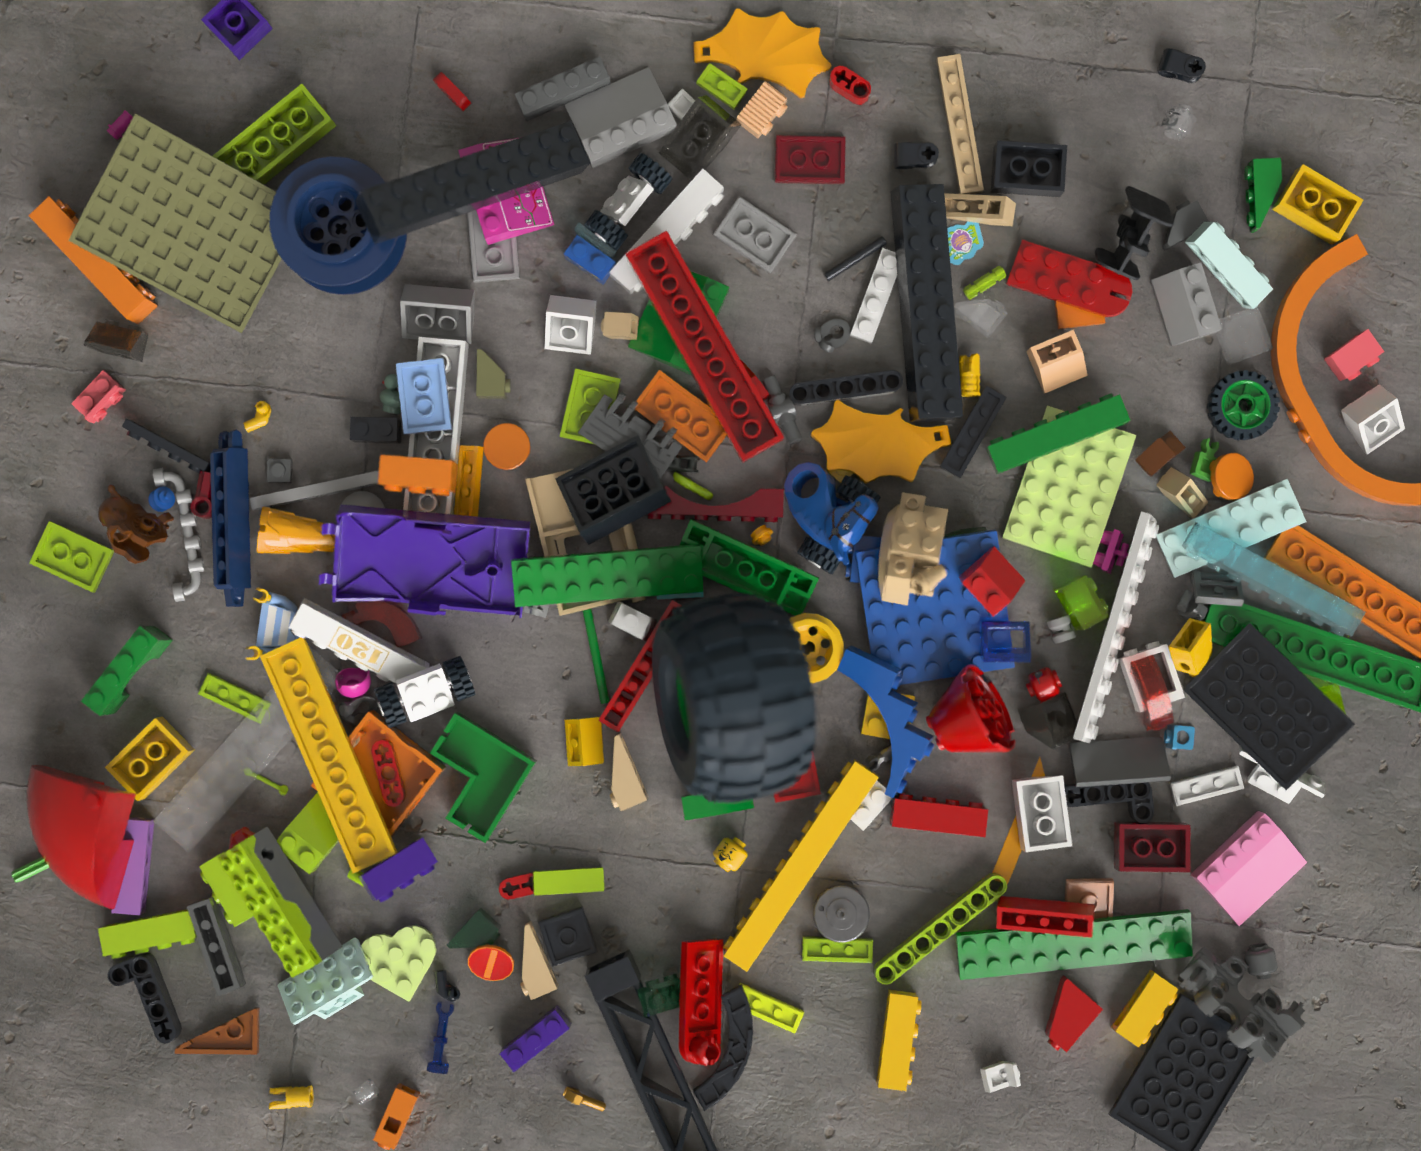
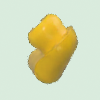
M265 401L257 402L255 405V417L243 422L248 433L268 423L271 407Z

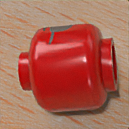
M1049 667L1029 674L1030 683L1026 684L1030 696H1036L1039 701H1044L1060 693L1059 688L1063 687L1056 670H1051Z

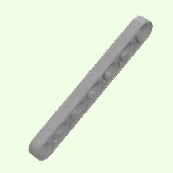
M379 471L250 498L251 509L253 511L261 510L263 506L271 508L380 485L378 484Z

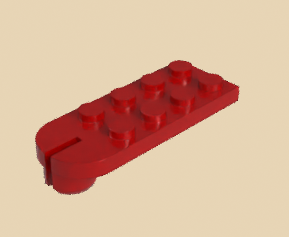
M1025 240L1021 242L1007 281L1008 286L1103 317H1114L1124 312L1132 296V284L1128 277L1119 275L1100 264ZM1114 292L1124 295L1125 299L1112 296L1110 293Z
M720 938L681 941L679 1051L685 1061L704 1066L715 1064L721 1053L723 939Z

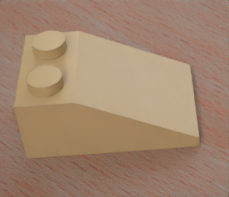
M620 732L614 738L612 793L610 798L614 807H619L620 811L647 801L648 794Z

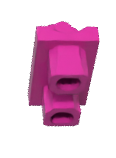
M1114 529L1113 532H1103L1100 544L1107 545L1108 549L1106 554L1097 552L1093 562L1094 565L1101 568L1105 573L1111 574L1116 557H1118L1116 565L1122 567L1124 560L1127 559L1129 554L1127 553L1129 544L1123 543L1121 550H1119L1124 536L1119 530Z

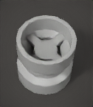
M1069 615L1047 621L1049 629L1053 632L1052 639L1054 644L1076 637L1074 630L1070 627L1071 620Z

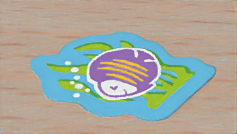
M967 221L965 225L958 224L947 228L950 263L954 265H959L965 259L974 257L976 251L984 245L979 223Z

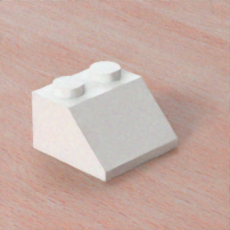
M550 295L546 310L545 349L591 355L596 301Z
M1380 384L1341 410L1346 427L1366 455L1405 429L1398 399Z

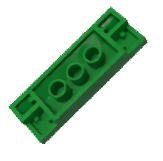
M693 519L690 520L680 545L700 544L702 575L739 593L762 596L766 601L778 603L784 611L795 616L803 613L819 580V577Z

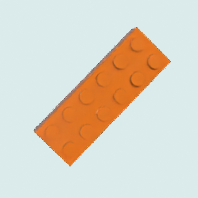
M47 197L28 216L126 319L136 324L142 322L158 306L153 301L156 298L154 294L140 283L137 284L140 280L134 275L68 241L79 218L74 216L76 212L68 204H64L60 199L55 201L51 197Z

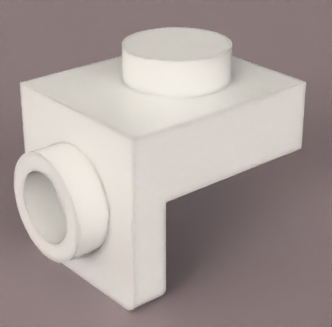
M1001 1061L980 1069L985 1092L991 1093L1008 1086H1021L1020 1072L1016 1063Z

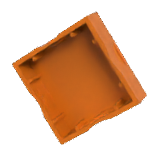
M371 710L368 711L348 738L353 747L355 740L360 737V741L353 750L392 838L446 769V766L395 726L388 728L385 718ZM382 739L389 740L394 746L406 793L403 803L396 807L388 806L383 800L371 753L373 744ZM380 744V748L377 749V753H382L384 758L383 761H379L380 765L392 762L391 758L386 760L385 753L389 749L388 747H383V744ZM386 766L382 770V775L385 779L390 780L394 778L395 771L392 767ZM397 781L385 784L386 788L391 786L392 793L388 795L389 799L392 798L394 802H397L400 793H395L393 788L394 785H398ZM313 782L312 785H311V787H313L315 790H317V789H316V786H315V784H314V782Z

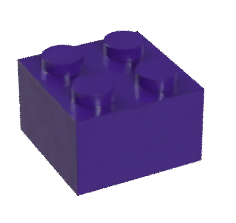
M221 0L201 19L207 28L238 60H241L273 29L268 21L247 0Z

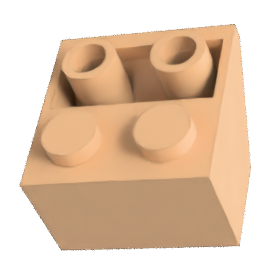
M1074 330L1035 345L1026 351L1044 394L1088 376L1083 351Z

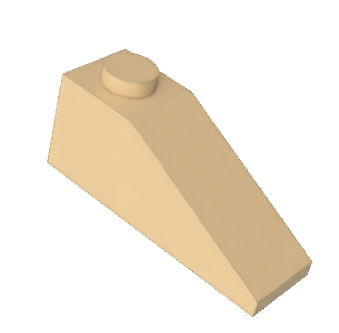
M944 193L946 218L987 225L1013 226L1016 203L1007 196Z
M529 921L526 923L524 930L523 982L520 985L524 995H529L530 999L533 1000L556 990L559 984L534 926Z

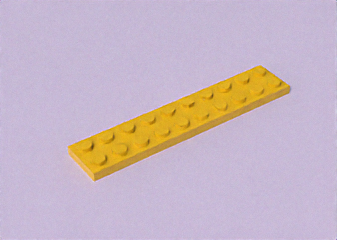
M300 637L261 655L262 663L352 873H356L398 853L306 639Z

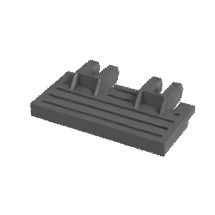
M620 393L610 409L607 408L613 399L604 394L578 433L605 452L638 435L660 478H662L682 448L673 442L668 450L665 449L677 429L674 427L669 429L665 438L659 444L653 439L663 428L665 423L663 419H660L650 434L646 436L652 427L636 415L630 423H627V420L638 406V402L635 400L631 402L624 415L620 417L615 412L626 399V394Z

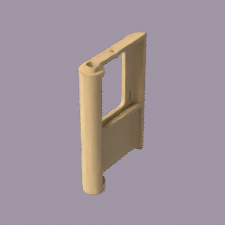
M570 470L525 479L544 556L567 555L564 539L580 535L555 479ZM632 523L609 534L612 551L638 549ZM646 597L557 604L559 616L627 599H632V603L646 600Z

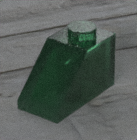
M480 908L446 946L452 949L474 948L483 946L487 942L492 945L501 935L497 932L501 925Z

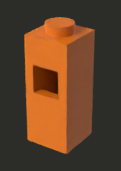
M401 1083L397 1085L373 1141L378 1142L377 1145L386 1150H390V1148L395 1150L421 1092Z

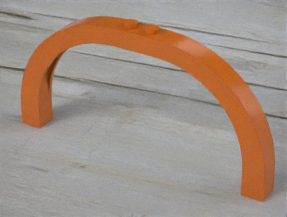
M1356 234L1313 260L1295 278L1286 291L1278 308L1272 330L1271 363L1274 379L1281 398L1288 409L1286 412L1287 416L1299 429V438L1304 444L1307 443L1318 462L1338 482L1350 490L1378 502L1400 506H1421V483H1399L1383 479L1364 470L1345 455L1336 444L1303 385L1299 373L1296 353L1297 334L1301 318L1310 299L1333 274L1368 255Z

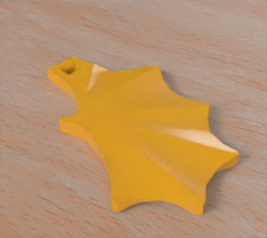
M736 9L729 23L720 33L704 41L693 42L694 63L725 64L740 73V78L737 80L740 84L750 79L765 80L779 84L799 98L805 97L806 89L815 76L829 71L832 67L831 63L823 56L819 46L820 28L797 26L783 11L770 17L758 18L748 15L740 9ZM703 48H710V56H703Z
M838 400L834 402L833 412L828 422L822 427L813 430L811 437L821 444L826 454V471L828 472L835 470L851 471L865 484L878 477L889 475L912 482L925 457L941 447L951 445L948 425L918 427L901 419L902 408L890 415L863 413ZM934 433H940V441H935Z

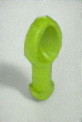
M678 472L673 473V479L682 487L707 500L713 498V493Z

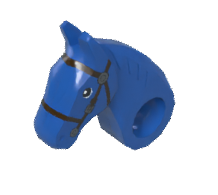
M811 462L799 464L789 472L784 483L785 495L790 511L801 528L821 545L833 550L837 559L846 566L849 564L848 550L861 539L865 529L878 511V504L870 496L861 495L849 505L836 507L835 480L820 465ZM811 478H819V487L815 494L808 498H802L801 490L806 481Z

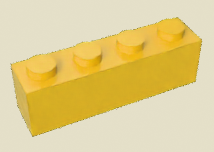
M888 989L876 1080L878 1088L906 1091L907 1084L911 1085L912 1070H909L910 1061L915 1059V1047H912L913 1038H917L918 1024L915 1023L916 1014L920 1015L921 1000H918L916 993Z

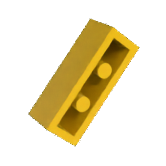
M1150 969L1111 1028L1139 1048L1141 1044H1145L1150 1038V1030L1154 1024L1158 1025L1163 1019V1011L1167 1005H1172L1176 1000L1178 988Z

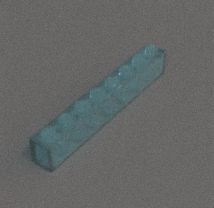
M1197 522L1193 525L1182 545L1187 550V556L1197 561L1199 558L1208 561L1206 565L1219 572L1220 569L1229 572L1227 577L1236 582H1240L1241 579L1248 582L1247 587L1257 593H1261L1262 590L1269 593L1268 598L1278 604H1281L1282 601L1290 604L1289 609L1299 615H1302L1303 612L1311 615L1309 620L1320 626L1323 623L1330 625V631L1341 637L1344 633L1352 637L1366 613L1361 608Z

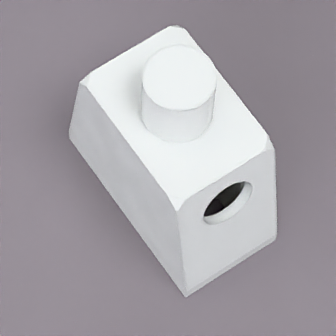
M617 602L608 622L647 641L657 620L621 602Z

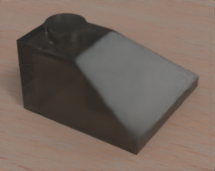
M1061 692L1044 701L1034 702L1018 710L1026 732L1051 749H1056L1074 739L1077 721L1066 692Z

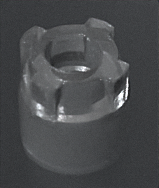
M371 1079L353 1091L360 1105L379 1096V1090Z

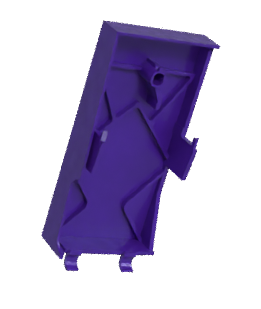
M341 504L336 515V523L322 524V535H335L333 573L319 574V585H332V602L409 603L408 612L435 616L446 615V611L440 609L518 615L520 616L519 618H522L523 607H515L511 559L527 558L530 521Z

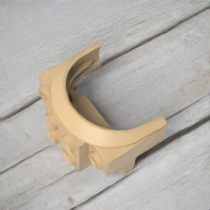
M902 492L900 504L889 511L886 517L881 540L878 572L882 601L908 605L910 593L917 594L910 584L913 575L939 565L948 509L925 506L926 496ZM934 588L930 591L929 594L923 595L933 597Z

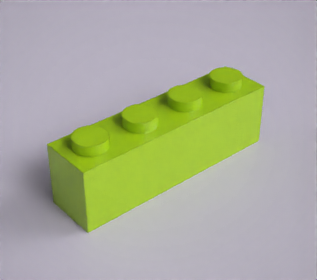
M188 909L104 925L98 928L103 956L111 955L112 959L124 957L126 952L134 951L135 954L145 953L149 951V947L157 946L158 950L170 948L172 943L179 941L181 945L191 944L197 938Z

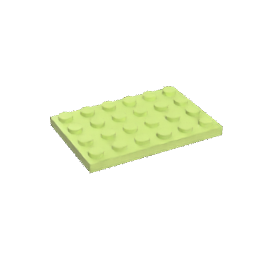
M1047 406L1042 420L1047 419V422L1056 420L1055 415L1064 411ZM1114 428L1027 462L1002 538L1092 568L1136 435Z

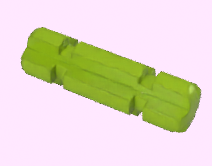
M997 266L992 270L991 274L988 272L975 280L973 285L969 284L964 287L963 292L969 300L973 299L978 295V292L981 294L995 285L997 280H1003L1006 277V272L1001 266Z

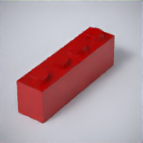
M899 793V797H894L892 801L890 825L899 828L986 837L989 809L983 807V803L969 801V805H960V800L946 799L945 803L936 802L935 797L922 796V800L913 799V795Z
M1000 896L997 906L996 929L1092 938L1095 904Z

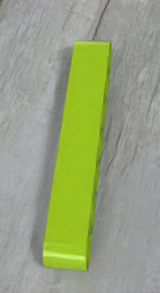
M997 873L987 874L879 960L874 966V974L877 980L885 985L894 982L1002 896L1007 889L1006 880ZM993 879H1000L1001 885L997 890H991L989 887ZM976 893L982 894V901L978 905L971 903V897ZM957 908L964 909V916L960 919L953 918V911ZM945 923L946 929L943 933L937 934L934 932L936 924ZM919 938H927L928 943L926 947H916V941ZM902 952L909 953V960L905 963L897 961L898 955ZM882 967L891 968V974L888 977L883 978L879 976V971Z

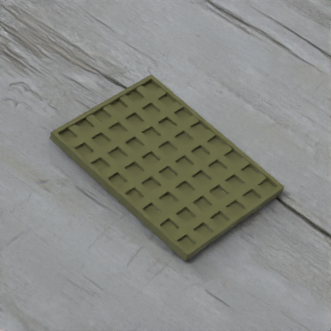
M137 114L134 115L68 240L240 333L243 332L281 261V257L273 244L269 225L270 209L276 191Z

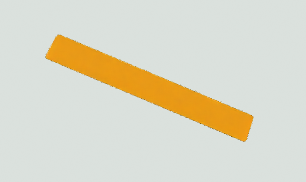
M1041 757L1038 759L1032 777L1045 776ZM1016 816L992 872L1002 876L1007 884L1022 851L1020 849Z

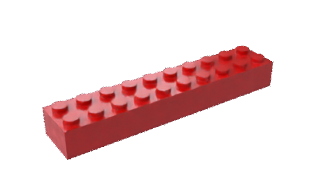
M667 230L627 252L625 255L628 263L741 462L744 463L783 441V434Z

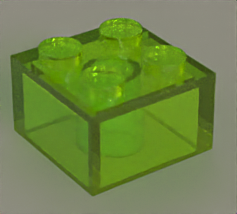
M1086 575L1077 576L1053 589L1066 614L1069 615L1075 630H1085L1109 617L1106 613L1109 610L1108 606L1102 598H1098L1095 592L1097 586L1091 577L1087 578Z

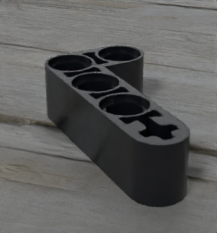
M1149 782L1142 783L1144 789L1138 795L1134 793V786L1137 783L1115 784L1119 785L1121 789L1117 797H1112L1110 793L1114 785L1076 787V784L1064 785L1065 795L1068 794L1069 790V792L1080 794L1081 798L1078 796L1070 797V801L1066 799L1067 807L1127 802L1128 812L1133 820L1140 823H1148L1154 816L1152 788ZM1095 787L1097 789V796L1089 800L1087 791ZM1140 806L1146 808V814L1142 818H1138L1136 810Z
M142 953L124 960L109 969L107 976L112 985L122 986L132 981L135 982L151 1027L159 1042L164 1044L170 1043L181 1034L180 1020L156 958L152 954ZM140 959L146 961L148 966L146 971L139 967ZM118 968H121L125 971V979H121L118 977ZM149 981L155 984V992L148 990L147 983ZM156 1004H161L164 1007V1014H159L156 1011ZM166 1017L168 1018L167 1021L165 1020L161 1023V1020H163ZM165 1029H171L172 1033H166Z

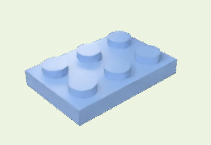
M444 359L396 363L403 433L408 435L451 430Z

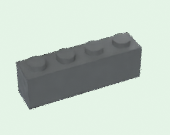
M599 56L515 93V96L527 122L611 84L610 77Z
M211 896L188 905L187 909L217 996L241 988L246 982L219 904Z

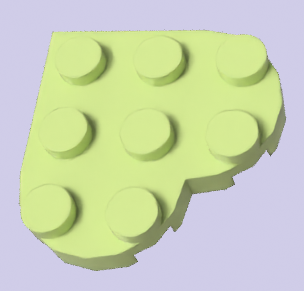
M419 925L401 928L394 936L388 934L373 935L367 938L361 945L373 974V978L370 980L408 1002L412 999L437 952L436 942L433 939L432 933Z

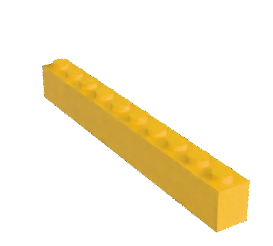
M856 759L852 763L848 761L840 772L843 774L839 782L834 781L827 792L830 794L825 802L820 801L814 811L817 815L813 821L808 820L801 830L804 834L799 841L795 839L788 849L790 852L786 860L782 858L775 868L777 874L773 880L769 878L762 888L765 892L761 898L756 897L749 907L751 910L747 918L744 916L741 918L736 926L738 932L734 938L729 936L723 945L725 949L724 957L746 972L879 778L877 773Z

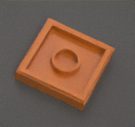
M1055 301L1058 330L1105 324V317Z

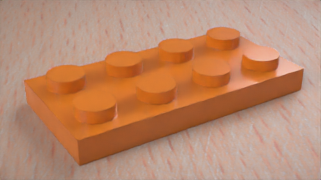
M660 370L636 400L638 406L635 411L654 425L660 419H663L665 423L661 430L666 434L672 427L676 428L677 431L672 438L706 463L726 438V434L711 407Z

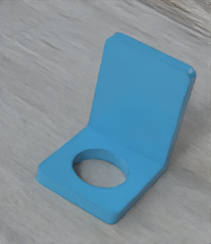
M1168 724L1167 729L1164 731L1166 748L1192 750L1195 728L1192 726ZM1183 730L1188 733L1189 739L1185 744L1177 742V733Z

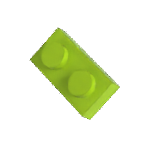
M711 63L707 65L696 81L697 85L733 110H735L748 91L746 87Z

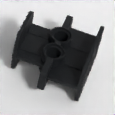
M1127 186L1125 192L1130 208L1134 212L1131 218L1120 214L1118 218L1119 227L1116 236L1120 237L1119 246L1115 253L1103 248H1096L1095 255L1098 264L1130 279L1139 280L1138 267L1129 260L1132 253L1147 257L1149 253L1148 243L1150 241L1148 231L1153 222L1156 221L1165 226L1172 227L1174 221L1169 205L1165 201L1147 192Z

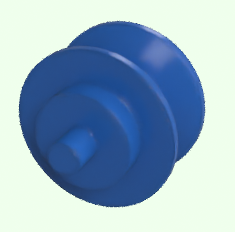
M159 487L149 494L148 502L153 510L164 512L174 505L175 495L169 488Z

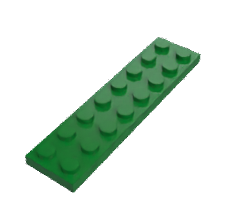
M700 544L511 559L515 607L704 592Z

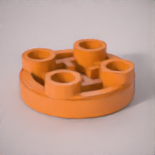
M503 423L496 425L487 433L484 439L483 447L487 460L493 466L502 470H513L525 463L531 452L528 435L515 424Z
M1228 453L1221 455L1210 463L1211 482L1215 496L1227 500H1236L1245 497L1250 492L1254 482V473L1251 464L1244 456L1238 453Z

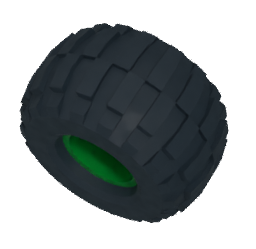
M730 593L700 598L676 607L672 611L673 616L663 619L656 630L652 651V673L655 701L663 740L679 780L691 795H703L707 801L718 803H737L768 797L793 786L797 781L796 777L809 770L813 759L816 742V708L805 652L788 615H786L778 603L766 601L762 596L748 593Z

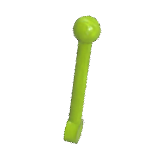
M251 767L244 769L246 776H253L277 789L280 795L288 793L286 785L280 786L254 772Z

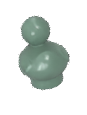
M389 374L382 381L386 387L380 393V400L383 403L382 410L392 414H401L399 391L395 390L398 388L397 375Z

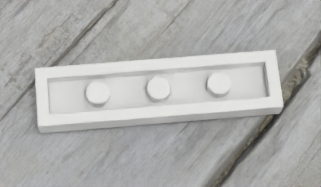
M882 248L850 336L872 344L897 277L895 252Z

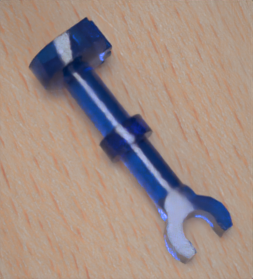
M438 1002L436 1011L439 1015L437 1035L433 1039L435 1043L433 1061L427 1063L426 1071L447 1074L449 1063L442 1062L444 1045L448 1041V1037H446L449 1016L454 1012L455 1006L451 1003L449 1011L444 1012L441 1009L442 1002Z

